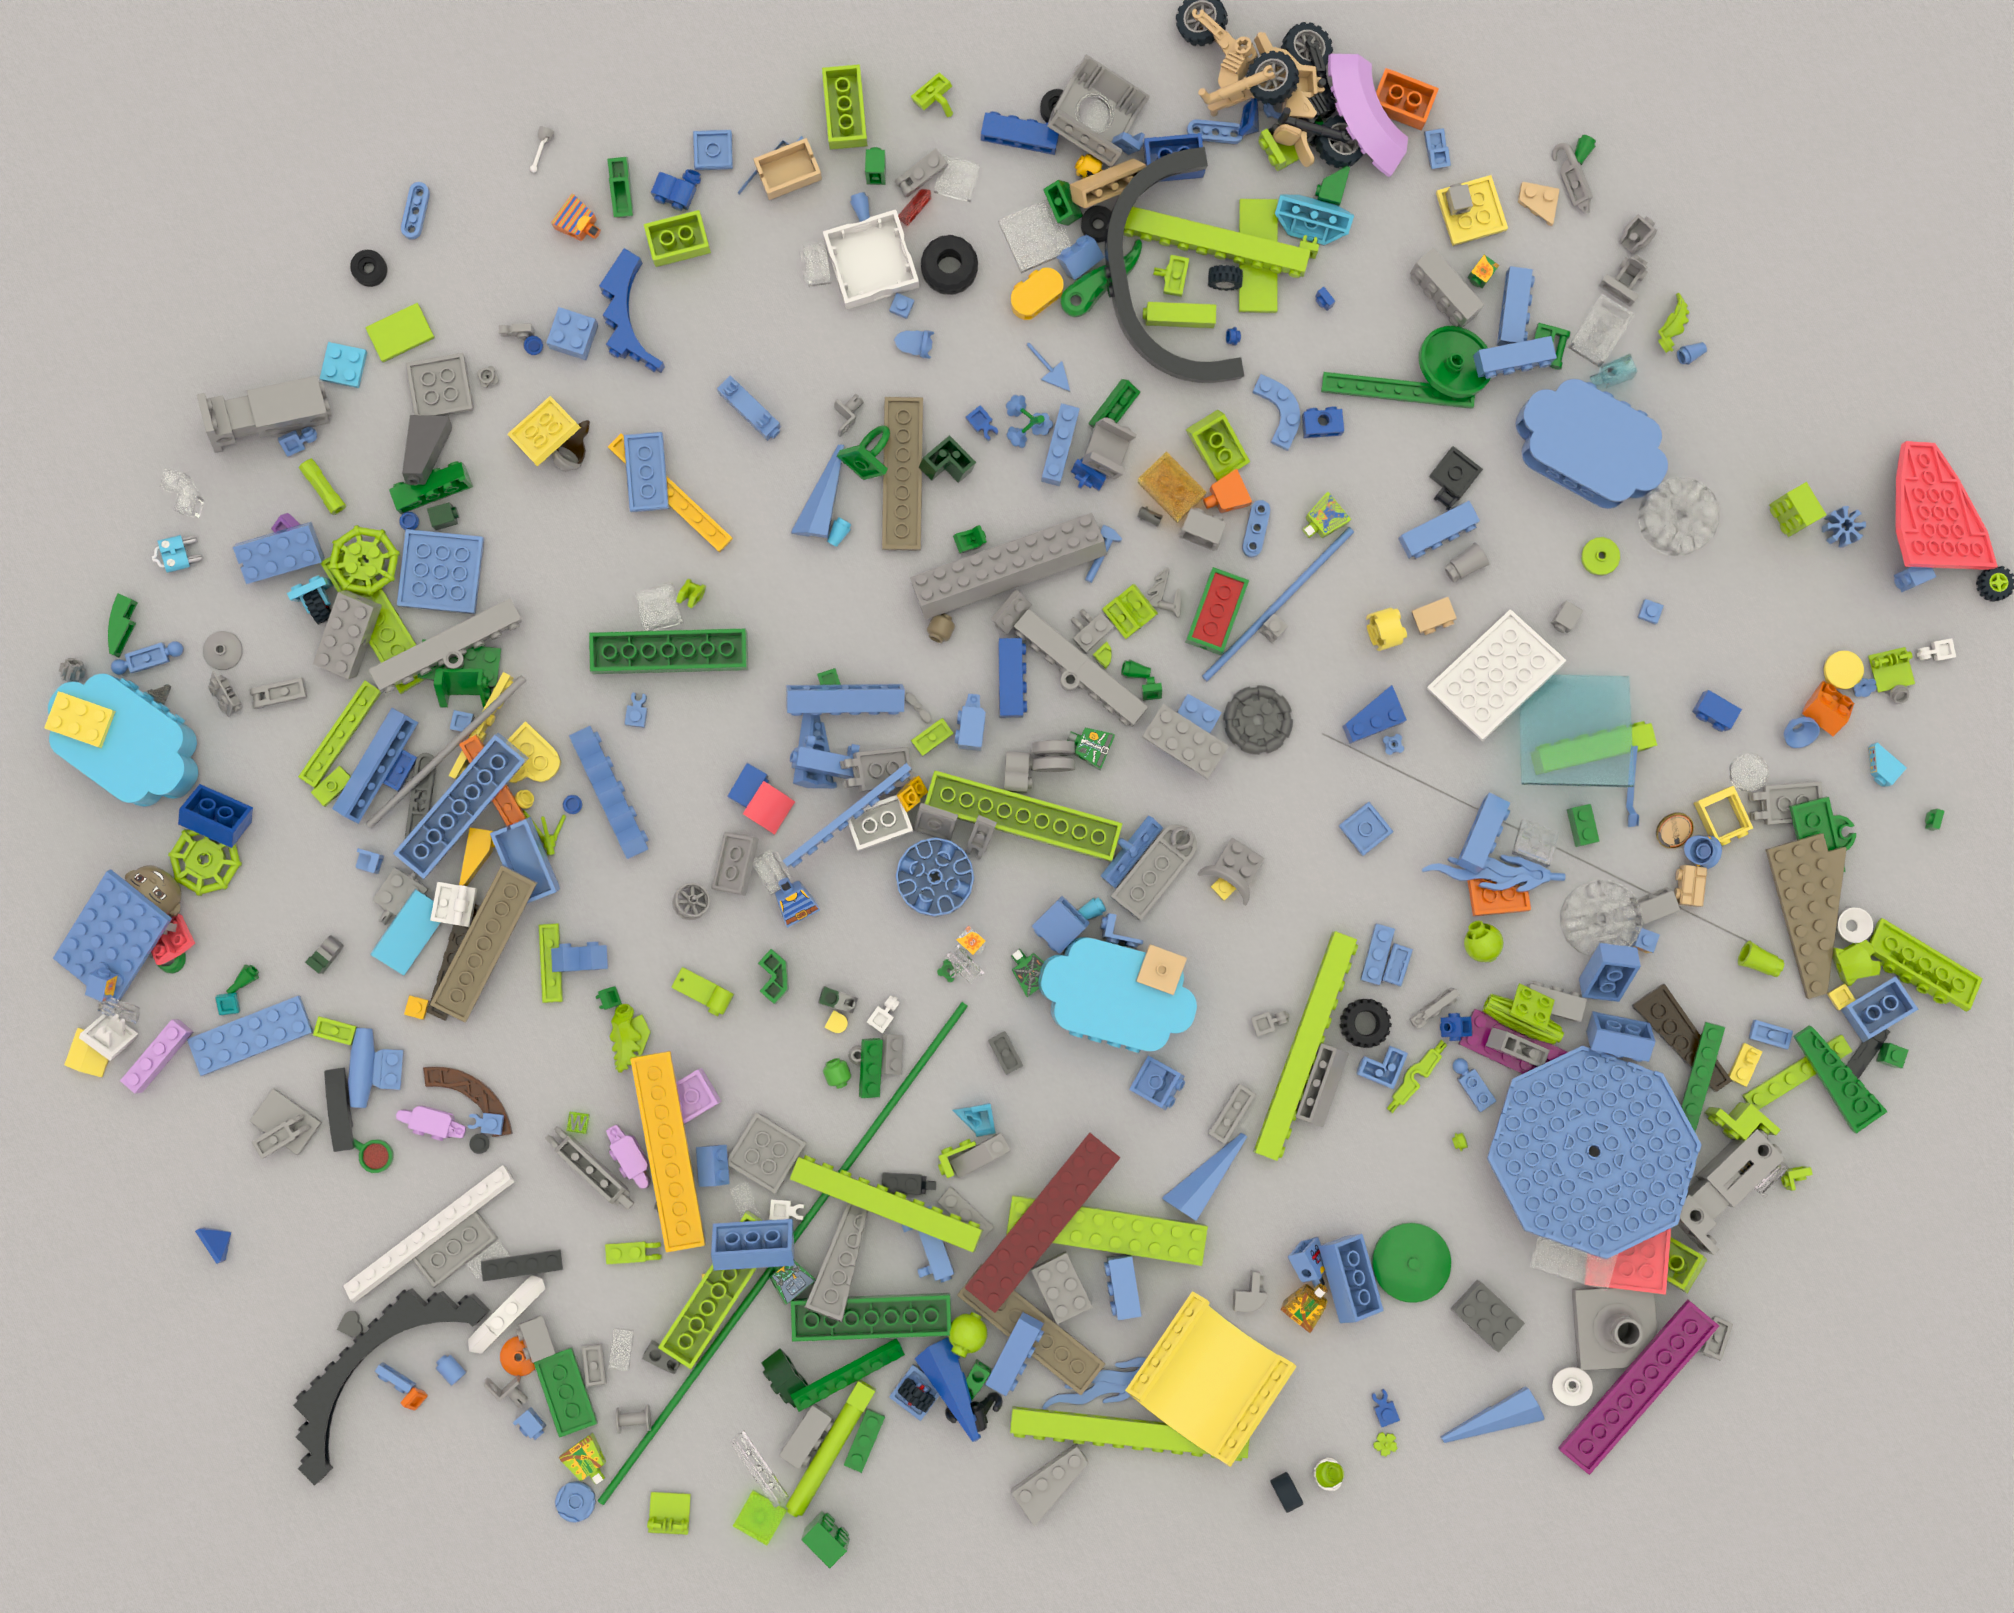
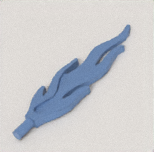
M1501 855L1500 859L1520 867L1508 866L1494 858L1488 857L1487 859L1490 861L1485 870L1482 869L1478 874L1467 869H1457L1441 863L1431 864L1422 869V872L1440 871L1459 881L1472 879L1491 880L1496 882V884L1482 882L1478 886L1494 891L1506 890L1517 884L1525 883L1517 888L1516 891L1526 892L1550 880L1565 881V873H1551L1550 870L1543 868L1529 858ZM1449 857L1448 861L1456 865L1458 859Z
M1136 1357L1128 1361L1117 1362L1115 1366L1119 1368H1138L1127 1372L1101 1370L1091 1382L1095 1383V1385L1084 1391L1082 1395L1078 1393L1057 1394L1046 1401L1042 1408L1045 1409L1058 1402L1085 1404L1107 1393L1119 1394L1104 1398L1103 1403L1126 1400L1130 1395L1125 1390L1147 1357ZM1065 1384V1388L1072 1389L1070 1386Z

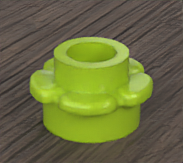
M1463 1132L1455 1133V1137L1452 1138L1455 1149L1459 1148L1460 1151H1463L1464 1148H1468Z

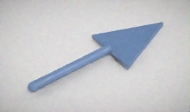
M1027 343L1031 351L1050 371L1041 380L1070 391L1063 362L1061 361L1056 367L1052 368L1030 343Z

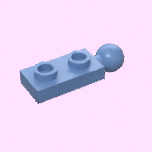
M1462 1058L1456 1059L1453 1062V1070L1462 1075L1457 1080L1477 1110L1482 1112L1495 1103L1496 1099L1474 1068L1468 1071L1467 1061Z

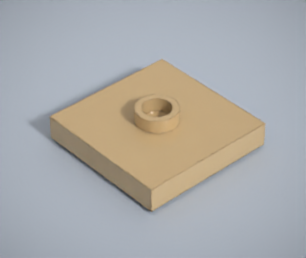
M1149 944L1136 982L1174 995L1187 958Z

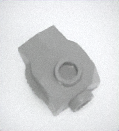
M1638 214L1625 227L1624 235L1619 242L1632 254H1635L1640 248L1646 247L1655 237L1657 232L1653 227L1655 223L1646 216L1644 219Z

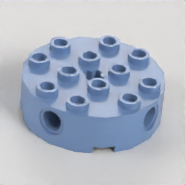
M930 838L921 840L906 850L898 863L896 881L898 891L909 907L919 914L936 917L948 915L962 907L971 894L974 874L972 863L962 848L949 840ZM937 872L939 873L938 877L940 880H936L934 883L930 875H934Z

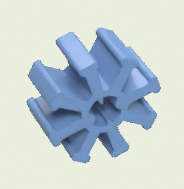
M1843 506L1827 514L1825 519L1830 522L1823 525L1821 529L1823 533L1825 531L1834 532L1831 537L1826 539L1829 544L1836 542L1839 537L1840 545L1838 547L1843 548L1863 537L1857 531L1866 528V521L1862 523L1854 522L1856 517L1862 514L1858 509L1850 513L1849 517V506Z

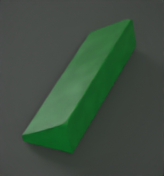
M1121 379L1088 424L1094 428L1095 423L1104 417L1114 420L1117 424L1140 394V391L1129 380Z

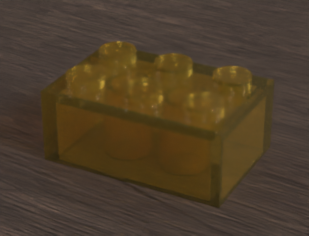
M1167 451L1139 477L1137 482L1177 523L1189 513L1190 508L1193 509L1207 494Z

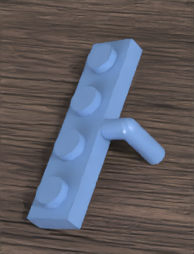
M1148 815L1128 841L1123 838L1118 840V845L1122 849L1101 874V877L1112 887L1116 888L1163 827Z

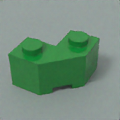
M770 949L758 962L772 976L760 992L773 1004H777L789 990L787 961L773 949Z

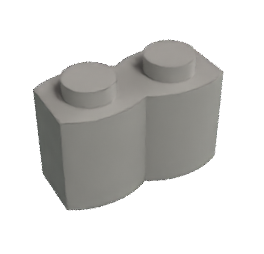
M1006 752L1004 790L1014 793H1027V790L1032 788V777H1028L1029 769L1033 770V758H1030V753Z

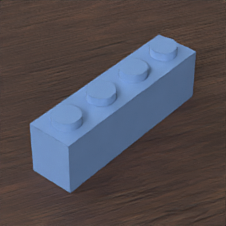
M1510 266L1506 271L1497 339L1498 346L1527 341L1528 332L1525 331V327L1530 320V313H1527L1528 306H1531L1532 303L1530 288H1533L1535 276H1532L1533 269Z
M1551 336L1482 349L1473 355L1478 378L1485 376L1486 379L1496 377L1499 373L1509 375L1515 373V370L1520 369L1522 372L1529 371L1535 366L1545 368L1550 366L1557 358Z
M1061 403L1041 482L1060 486L1080 408Z
M1467 501L1402 534L1398 539L1408 558L1414 556L1417 559L1426 554L1425 550L1429 548L1435 550L1443 545V541L1447 539L1449 542L1460 537L1459 533L1463 531L1468 533L1476 529V524L1480 520L1470 501Z
M1490 792L1486 795L1456 865L1475 874L1487 868L1490 861L1487 859L1489 853L1492 854L1497 844L1494 842L1495 838L1500 836L1503 830L1501 824L1509 816L1510 810H1508L1510 802Z
M1024 1312L1021 1314L985 1384L986 1386L1004 1396H1007L1009 1390L1014 1391L1018 1383L1016 1380L1017 1375H1022L1027 1366L1024 1363L1026 1357L1031 1358L1035 1350L1033 1347L1034 1342H1039L1044 1333L1041 1330L1044 1323Z

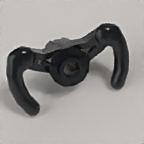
M997 1392L989 1393L981 1402L973 1401L970 1403L972 1413L976 1416L977 1432L987 1428L988 1420L986 1415L994 1401L993 1411L998 1412L1001 1409L1003 1400ZM947 1406L945 1410L947 1420L951 1423H956L957 1419Z

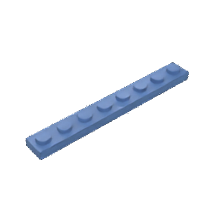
M907 763L786 857L783 860L788 868L798 866L803 861L801 859L806 854L812 855L818 850L817 845L822 841L824 844L834 837L832 834L836 830L842 831L849 825L848 821L850 819L860 817L864 813L863 809L868 805L874 806L880 801L878 797L884 792L886 795L896 788L894 785L898 781L904 782L911 776L910 772L912 769Z

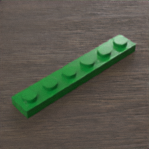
M1706 1021L1681 1103V1107L1695 1132L1725 1031L1724 1026Z
M895 1338L790 1396L798 1412L889 1363L898 1360L905 1354L898 1339Z

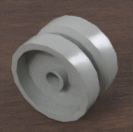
M1046 740L1032 743V753L1037 756H1045L1033 760V771L1065 772L1075 770V759L1063 757L1075 753V742Z

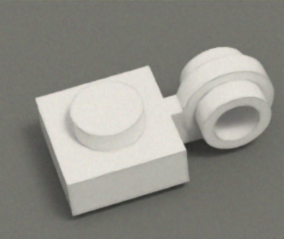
M1952 638L1931 642L1932 650H1930V647L1917 649L1918 653H1916L1920 660L1932 658L1931 654H1933L1935 661L1956 657Z
M890 996L884 1004L886 1009L884 1010L878 1006L867 1023L881 1033H884L894 1019V1016L888 1012L890 1010L894 1012L900 1004L898 998Z

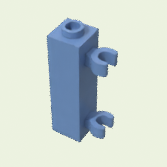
M731 375L717 388L718 393L767 441L770 438L774 439L780 433V423Z
M807 735V737H804L803 747L799 746L791 752L790 762H792L791 768L850 779L854 778L853 768L841 769L840 761L854 759L853 753L859 752L860 745L851 744V746H848V756L813 749L815 736Z
M902 1224L904 1232L913 1230V1228ZM918 1231L930 1264L917 1270L919 1277L921 1278L933 1273L935 1281L940 1280L941 1283L952 1279L951 1275L955 1272L944 1241Z

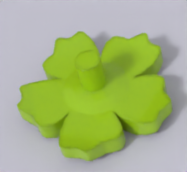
M1383 1432L1378 1433L1376 1437L1378 1441L1373 1443L1374 1448L1377 1451L1381 1450V1456L1385 1457L1390 1455V1450L1396 1452L1398 1449L1397 1443L1393 1442L1396 1439L1394 1434L1387 1433L1385 1436Z

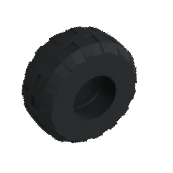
M954 235L940 236L932 240L924 249L921 258V271L924 280L934 291L941 294L954 295L965 291L974 282L978 271V258L972 245L964 238ZM953 257L960 262L961 266L953 273H946L939 268L938 264L943 258Z

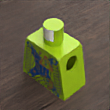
M1327 492L1305 517L1309 524L1302 531L1308 538L1312 537L1315 533L1324 538L1347 525L1351 518L1331 494Z

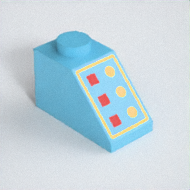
M1878 742L1868 747L1870 773L1875 778L1874 781L1880 786L1887 787L1893 785L1907 767Z

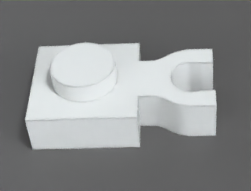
M771 1199L769 1219H790V1216H793L796 1219L804 1220V1216L797 1214V1209H804L805 1205L791 1206L792 1201Z

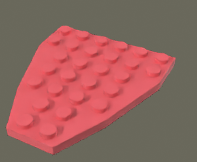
M1914 441L1902 443L1896 475V534L1905 567L1979 570L1997 568L1988 531L1960 479L1936 443Z

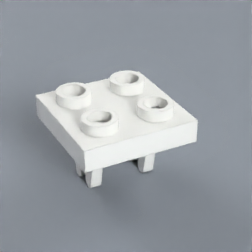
M106 1011L82 1031L79 1038L111 1061L137 1038L138 1033L125 1024V1019L119 1020L118 1014L112 1015Z

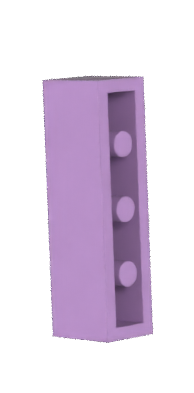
M172 1019L123 1076L120 1082L133 1093H143L194 1031L179 1019Z

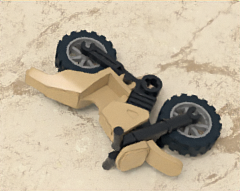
M1301 22L1300 25H1294L1283 38L1281 48L1273 47L1265 32H1259L1254 38L1260 56L1264 52L1267 54L1270 51H1282L1285 55L1288 54L1299 71L1297 90L1293 91L1292 96L1289 99L1286 98L1285 102H1283L1282 114L1278 118L1279 124H1273L1268 130L1273 135L1275 142L1287 146L1294 145L1297 155L1305 167H1309L1314 163V156L1308 144L1312 147L1317 146L1316 151L1320 153L1322 160L1327 161L1326 164L1334 165V168L1351 167L1363 156V153L1358 145V141L1356 139L1353 140L1346 129L1348 125L1344 117H1340V115H1336L1334 118L1330 117L1337 109L1335 105L1337 102L1330 98L1331 96L1335 97L1329 87L1325 68L1328 64V55L1333 52V47H1331L1332 40L1331 38L1329 39V34L1326 31L1324 32L1321 26H1315L1311 22L1309 24ZM1299 38H1301L1302 43H1300V42H1298V41H1296V40L1299 39ZM1276 66V72L1279 71L1282 67ZM1286 71L1279 77L1286 78ZM1330 117L1322 125L1314 123L1316 121L1322 120L1323 118Z

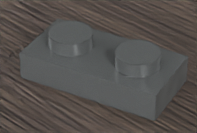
M1005 1031L988 1040L1006 1075L1023 1066Z

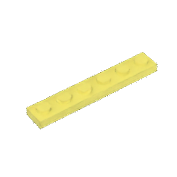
M504 672L502 673L483 711L513 683L512 676ZM496 710L470 734L469 738L477 734L483 743L487 735L485 733L488 726L491 727L495 721L496 716L494 714ZM461 751L449 774L454 779H457L469 764L463 751Z

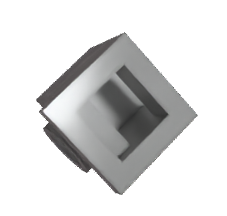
M1274 613L1262 625L1259 631L1273 643L1288 626Z

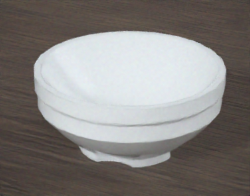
M1849 908L1839 915L1836 928L1844 940L1851 943H1860L1871 935L1873 921L1865 910ZM1849 920H1853L1856 923V929L1852 932L1846 928V923Z

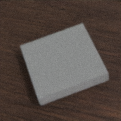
M921 803L913 830L935 838L951 841L958 815Z

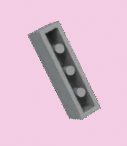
M1321 1043L1296 1118L1320 1127L1324 1126L1349 1053Z

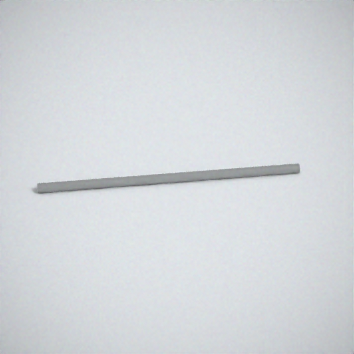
M522 675L519 676L366 822L367 826L372 829L527 680Z

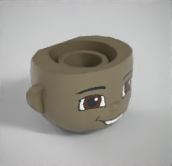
M146 865L137 870L129 871L125 875L126 882L167 915L177 916L180 913L181 888L166 871L154 865Z

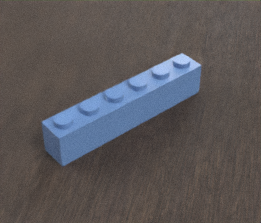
M903 684L786 685L787 713H791L793 716H800L802 713H810L815 716L822 713H830L831 715H840L841 713L859 715L861 712H868L871 715L888 712V714L896 715L899 712H904L905 689Z
M391 708L334 804L333 810L359 824L416 728L417 721Z

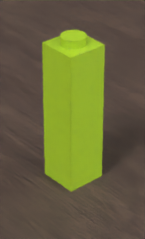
M1147 302L1146 308H1143L1142 319H1146V326L1214 328L1216 324V305Z

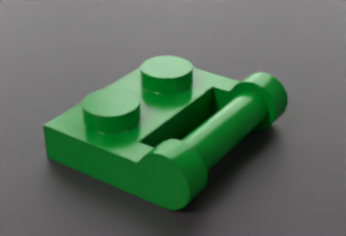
M1538 323L1534 339L1551 336L1554 342L1555 335L1560 337L1556 350L1557 358L1550 365L1551 368L1560 370L1563 365L1561 361L1565 345L1571 332Z

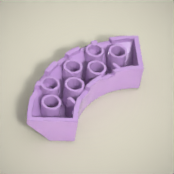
M1359 54L1328 55V76L1332 77L1333 86L1330 88L1337 99V103H1335L1340 116L1344 117L1348 125L1346 129L1351 138L1358 141L1361 152L1363 154L1367 153L1373 159L1372 164L1386 176L1390 177L1407 152L1408 137L1393 124L1380 104L1372 79V63Z

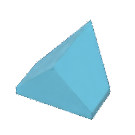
M990 1103L952 1110L976 1134V1137L995 1134Z

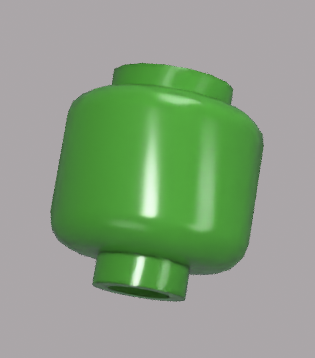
M840 1058L826 1062L823 1073L829 1086H836L837 1089L845 1087L847 1081L851 1078L847 1062L840 1060Z

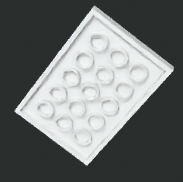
M1510 609L1427 687V690L1483 742L1564 666L1567 660Z

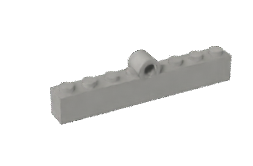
M509 598L368 670L380 692L385 691V693H389L396 689V685L402 682L407 684L414 680V676L418 674L425 675L432 671L431 668L439 665V667L445 665L447 669H461L464 665L463 655L467 653V649L481 647L485 644V640L489 638L494 640L502 636L503 631L507 629L512 631L518 628L522 619ZM451 657L458 658V661L454 664L449 662Z
M1030 609L1014 625V630L1016 631L1014 634L1018 638H1022V641L1026 639L1031 643L1029 646L1038 653L1040 651L1045 655L1044 659L1051 665L1055 663L1060 667L1059 671L1062 673L1060 684L1064 690L1074 691L1077 687L1082 690L1084 688L1087 689L1092 699L1096 702L1100 700L1105 704L1104 708L1109 713L1113 714L1115 712L1120 716L1119 720L1125 726L1130 725L1133 727L1148 709L1147 705ZM1072 677L1075 682L1068 684L1066 678Z

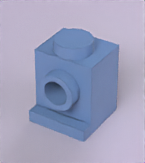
M532 1407L513 1422L514 1425H520L519 1429L524 1436H529L530 1439L533 1438L534 1440L544 1433L542 1429L546 1426Z

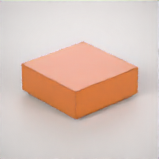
M413 1387L400 1403L403 1407L415 1411L428 1395L425 1391Z

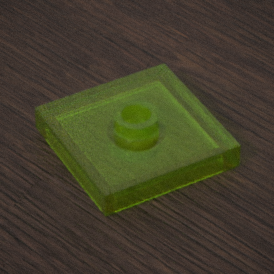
M753 1490L733 1527L767 1546L788 1509Z

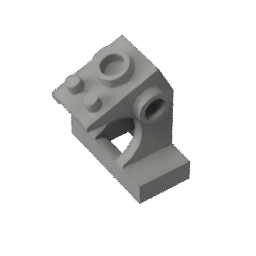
M1635 255L1634 258L1630 256L1629 259L1625 257L1619 266L1622 269L1614 279L1607 274L1599 286L1630 307L1639 296L1632 291V288L1637 280L1642 281L1648 273L1646 271L1648 268L1646 264L1648 262L1638 255ZM1624 272L1633 277L1629 286L1620 281Z

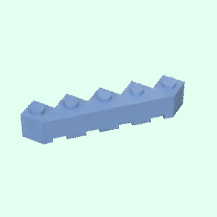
M588 726L569 735L626 858L629 859L648 850L646 842L649 841L644 830L640 831L634 819L637 814L633 806H628L622 792L625 789L621 780L616 781L611 767L614 765L609 756L605 757L599 745L602 740L598 732H593L591 726Z

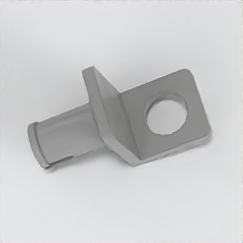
M857 394L845 405L838 399L835 401L834 408L847 419L838 430L839 437L855 423L856 416L853 412L864 403L861 397L858 399L859 395Z
M519 1375L502 1390L488 1377L485 1379L484 1387L499 1402L508 1396L520 1408L523 1406L522 1403L525 1404L529 1399L517 1388L521 1378Z

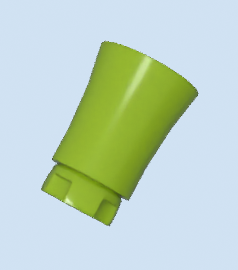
M1752 941L1745 943L1738 956L1739 966L1751 968L1773 977L1780 975L1785 964L1783 959L1762 949Z

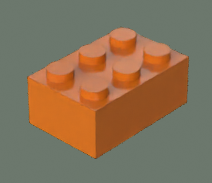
M1385 68L1376 94L1381 106L1390 119L1422 131L1439 88Z

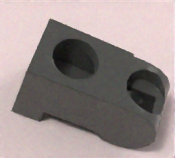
M651 1340L642 1359L675 1374L681 1363L658 1348L659 1343Z

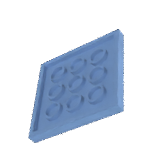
M406 529L397 606L475 614L484 537Z

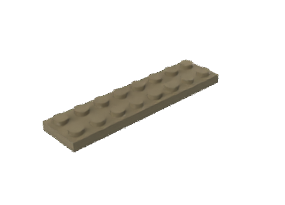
M885 397L884 425L890 429V437L884 447L883 465L888 470L883 475L882 550L921 551L922 471L919 465L922 461L923 397Z
M504 865L500 866L430 1003L431 1006L465 1023L467 1022L538 882Z
M964 1287L957 1294L959 1298L1008 1337H1010L1023 1312L1044 1323L1041 1328L1044 1333L1040 1341H1035L1033 1344L1035 1350L1032 1357L1080 1395L1084 1393L1106 1364L1015 1290L996 1313L991 1311Z

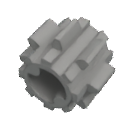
M76 658L65 659V663H61L59 668L62 680L79 682V679L84 677L86 671L83 669V662Z

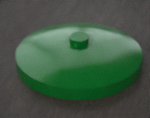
M1458 326L1440 327L1432 331L1421 344L1418 357L1420 369L1429 384L1439 392L1455 398L1471 397L1479 393L1491 379H1486L1485 376L1478 378L1473 355L1478 350L1487 349L1488 347L1481 338L1470 330Z
M1402 1223L1388 1229L1377 1241L1372 1254V1269L1376 1281L1387 1294L1403 1302L1417 1303L1434 1297L1443 1289L1451 1272V1255L1444 1239L1433 1229L1419 1223Z

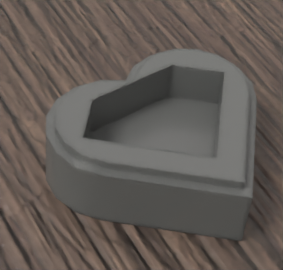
M356 1311L345 1313L337 1330L351 1337L358 1336L363 1331V1325L359 1322V1314Z

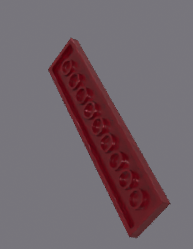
M1089 1132L964 1288L991 1311L996 1313L1121 1157Z

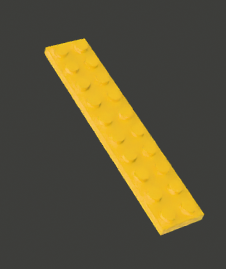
M671 1051L631 1057L630 1060L666 1252L705 1246L706 1242Z

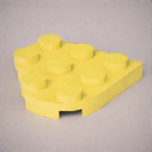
M525 721L508 741L529 759L509 782L517 783L529 777L533 781L542 783L550 780L557 774L561 760L557 751Z

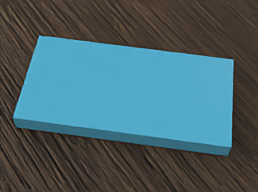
M415 889L370 955L400 974L405 975L441 923L430 921L434 900Z

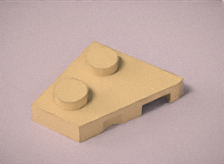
M1522 182L1518 203L1530 209L1531 213L1535 216H1540L1547 221L1546 224L1552 226L1554 224L1560 189Z

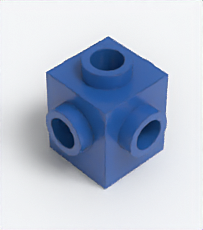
M1448 1013V1017L1441 1018V1037H1449V1041H1461V1037L1472 1036L1471 1017H1460V1013Z

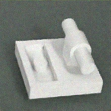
M437 882L430 921L470 927L477 888Z

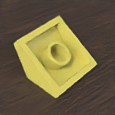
M77 1028L64 1065L79 1072L103 1077L109 1060L82 1041L79 1036L84 1029Z

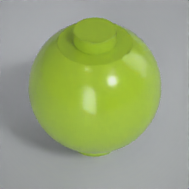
M1480 920L1472 922L1468 926L1469 930L1464 938V947L1467 954L1478 962H1493L1503 950L1504 941L1501 932L1493 925L1483 923Z
M971 1312L970 1315L961 1314L951 1322L950 1336L948 1338L949 1342L953 1345L952 1353L966 1358L968 1353H975L984 1346L988 1332L980 1315Z

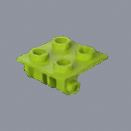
M1906 647L1868 655L1878 693L1892 690L1897 685L1909 686L1915 684L1909 662L1913 656L1911 651L1908 652L1906 650Z
M651 1492L650 1513L647 1523L648 1533L688 1535L691 1494Z

